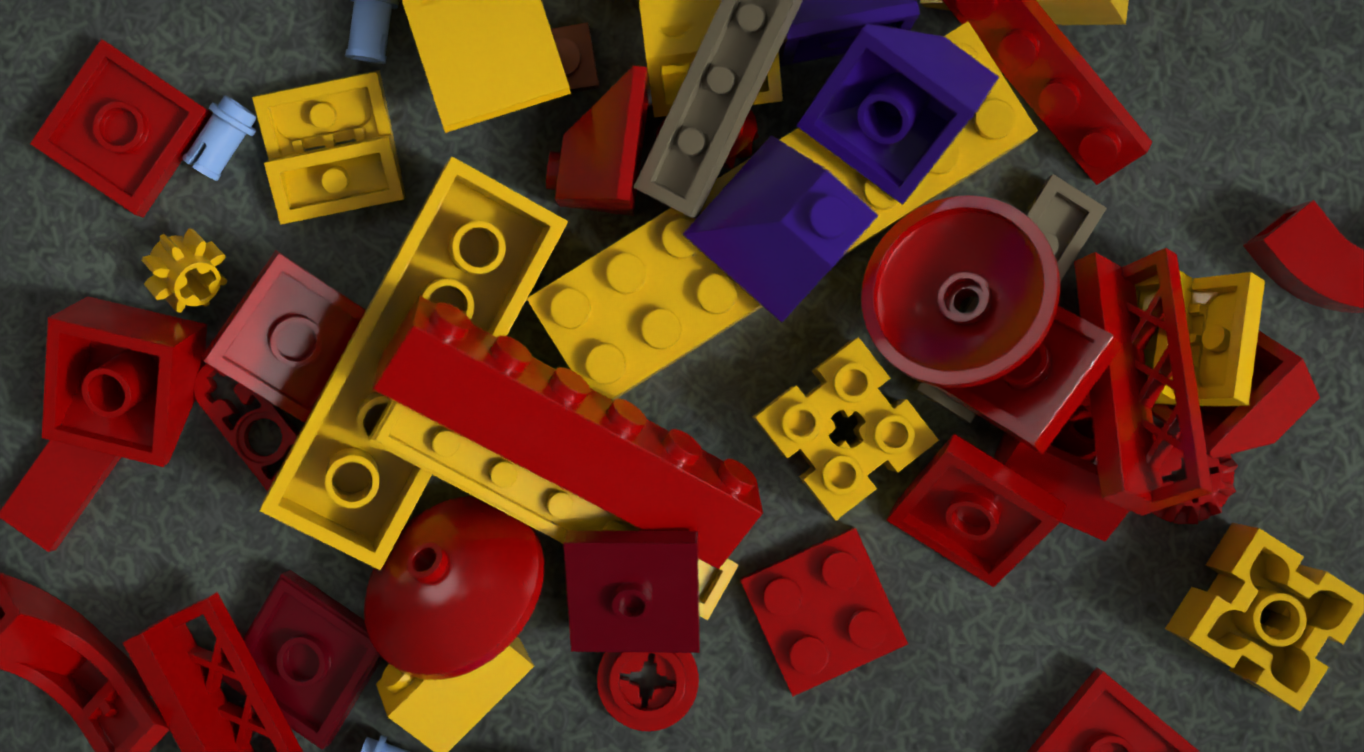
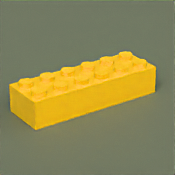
M451 156L443 167L265 495L259 511L381 570L432 476L431 473L369 441L371 432L390 401V398L373 390L381 355L419 296L435 304L447 303L463 311L470 318L473 325L495 337L500 335L507 336L568 221Z

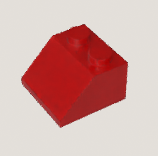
M89 296L48 317L42 438L155 466H166L170 462L196 399L194 385L197 373L204 366L202 355L205 353L207 324Z
M1089 393L1043 455L1004 432L994 459L1066 503L1061 523L1106 542L1130 510L1101 498Z

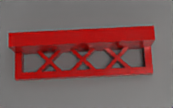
M1163 248L1123 267L1097 252L1074 261L1080 317L1113 334L1122 346L1113 361L1089 391L1101 498L1139 515H1145L1213 493L1177 254L1168 248ZM1158 275L1160 288L1147 310L1143 311L1138 308L1135 284ZM1157 327H1160L1166 331L1168 346L1155 368L1152 369L1145 364L1144 349ZM1165 385L1175 391L1176 407L1163 428H1160L1153 423L1152 407ZM1173 446L1183 451L1187 479L1162 487L1160 468Z
M218 592L158 620L122 642L181 752H255L250 744L253 731L269 737L277 752H303ZM201 615L205 616L216 637L213 652L197 645L186 625L187 622ZM223 675L239 681L247 695L244 708L227 701L220 688Z

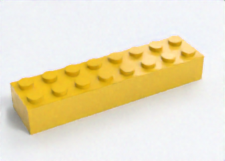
M969 21L944 37L999 78L973 117L903 205L800 128L795 129L780 139L786 145L827 169L879 215L844 255L897 223L910 212L927 204L1013 150L1038 132ZM749 159L716 179L701 213ZM672 207L527 298V301L569 368L580 375L591 389L613 401L762 307L683 236V233L697 218L689 217Z

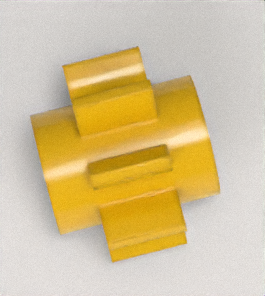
M189 228L184 237L177 235L168 237L162 234L160 235V241L153 247L150 255L142 257L141 261L154 274L145 281L144 286L156 300L165 299L178 313H181L186 305H204L207 307L210 305V300L219 291L220 286L227 284L228 280L215 267L221 264L226 256L213 242L206 243L194 229Z

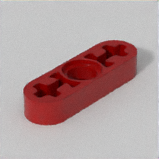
M206 364L197 373L194 385L195 398L268 492L277 473L273 477L267 467L279 463L287 457L300 432L281 408L240 383L234 387V392L244 405H251L256 397L261 404V408L244 414L234 427L230 423L229 417L239 414L238 409L230 400L219 399L215 401L211 395L218 387L213 377L217 373L225 377L229 376ZM264 418L274 421L282 433L280 447L276 452L268 456L255 452L250 446L248 439L252 425Z

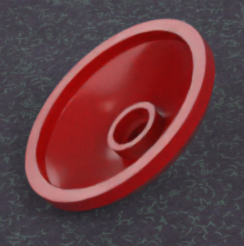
M973 195L947 197L923 205L899 220L881 239L865 270L861 293L863 318L867 331L877 349L894 367L905 375L919 382L944 388H963L981 385L996 380L1020 366L1042 343L1057 312L1060 297V274L1055 255L1045 235L1023 212L1007 203L988 197ZM966 298H979V304L972 312L961 313L959 311L962 301Z
M474 496L458 497L441 502L414 517L405 524L382 569L373 568L367 585L364 619L368 636L376 651L383 659L402 673L424 680H442L459 677L493 660L520 634L530 619L539 599L544 577V557L536 531L533 527Z

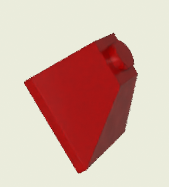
M633 66L563 135L561 152H550L546 174V189L556 190L555 200L560 207L634 216L637 189L634 188L640 172L650 96L647 67Z
M1258 330L1249 405L1200 406L1208 456L1217 458L1275 443L1320 398L1302 357ZM1154 404L1152 415L1165 424L1176 405Z

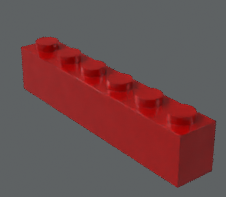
M419 296L380 357L373 390L644 531H698L699 559L717 569H720L763 514L757 479L745 465L730 458L723 461L703 450L699 443L689 434L679 429L668 431L646 418L638 407L629 401L620 398L613 401L596 392L574 371L563 367L554 369L532 357L529 350L517 340L504 335L495 337L473 325L470 318L453 305L447 303L435 304Z

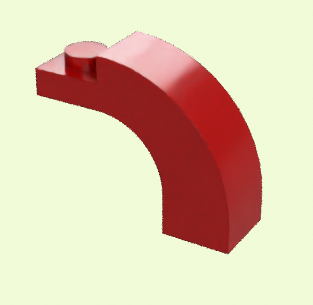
M1315 200L1291 207L1243 245L1261 269L1275 283L1293 296L1328 310L1364 313V250L1351 243L1338 231Z
M0 573V670L10 672L31 682L58 702L76 722L95 752H150L169 731V728L161 713L150 699L151 695L134 663L78 611L36 586Z

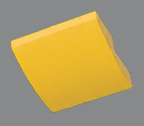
M380 70L252 97L269 159L264 162L280 225L405 199ZM356 139V141L336 145V143ZM325 145L324 148L305 151V149Z
M1180 271L1199 405L1248 406L1265 280L1252 272L1192 278ZM1158 275L1135 284L1138 308L1143 311L1147 310L1160 288ZM1157 327L1144 349L1145 364L1152 369L1155 368L1168 346L1166 331L1160 327ZM1165 385L1155 404L1176 405L1174 389Z

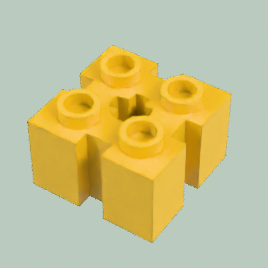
M859 337L850 340L812 370L821 384L808 394L804 395L797 385L791 386L753 416V419L783 457L788 459L797 451L804 457L811 467L798 477L826 513L835 521L877 489L867 476L884 463L888 470L898 473L939 441L907 399H897L890 404L878 388L891 378ZM839 411L843 417H850L853 414L858 421V424L853 429L856 439L849 445L846 440L841 439L835 444L829 437V434L836 428L831 418Z
M1232 523L1206 563V566L1218 573L1208 591L1191 587L1165 629L1204 655L1229 666V671L1271 698L1301 712L1329 668L1315 657L1327 639L1340 644L1345 643L1364 613V595L1327 571L1300 565L1304 556L1262 529ZM1264 608L1270 611V616L1265 624L1260 623V616Z

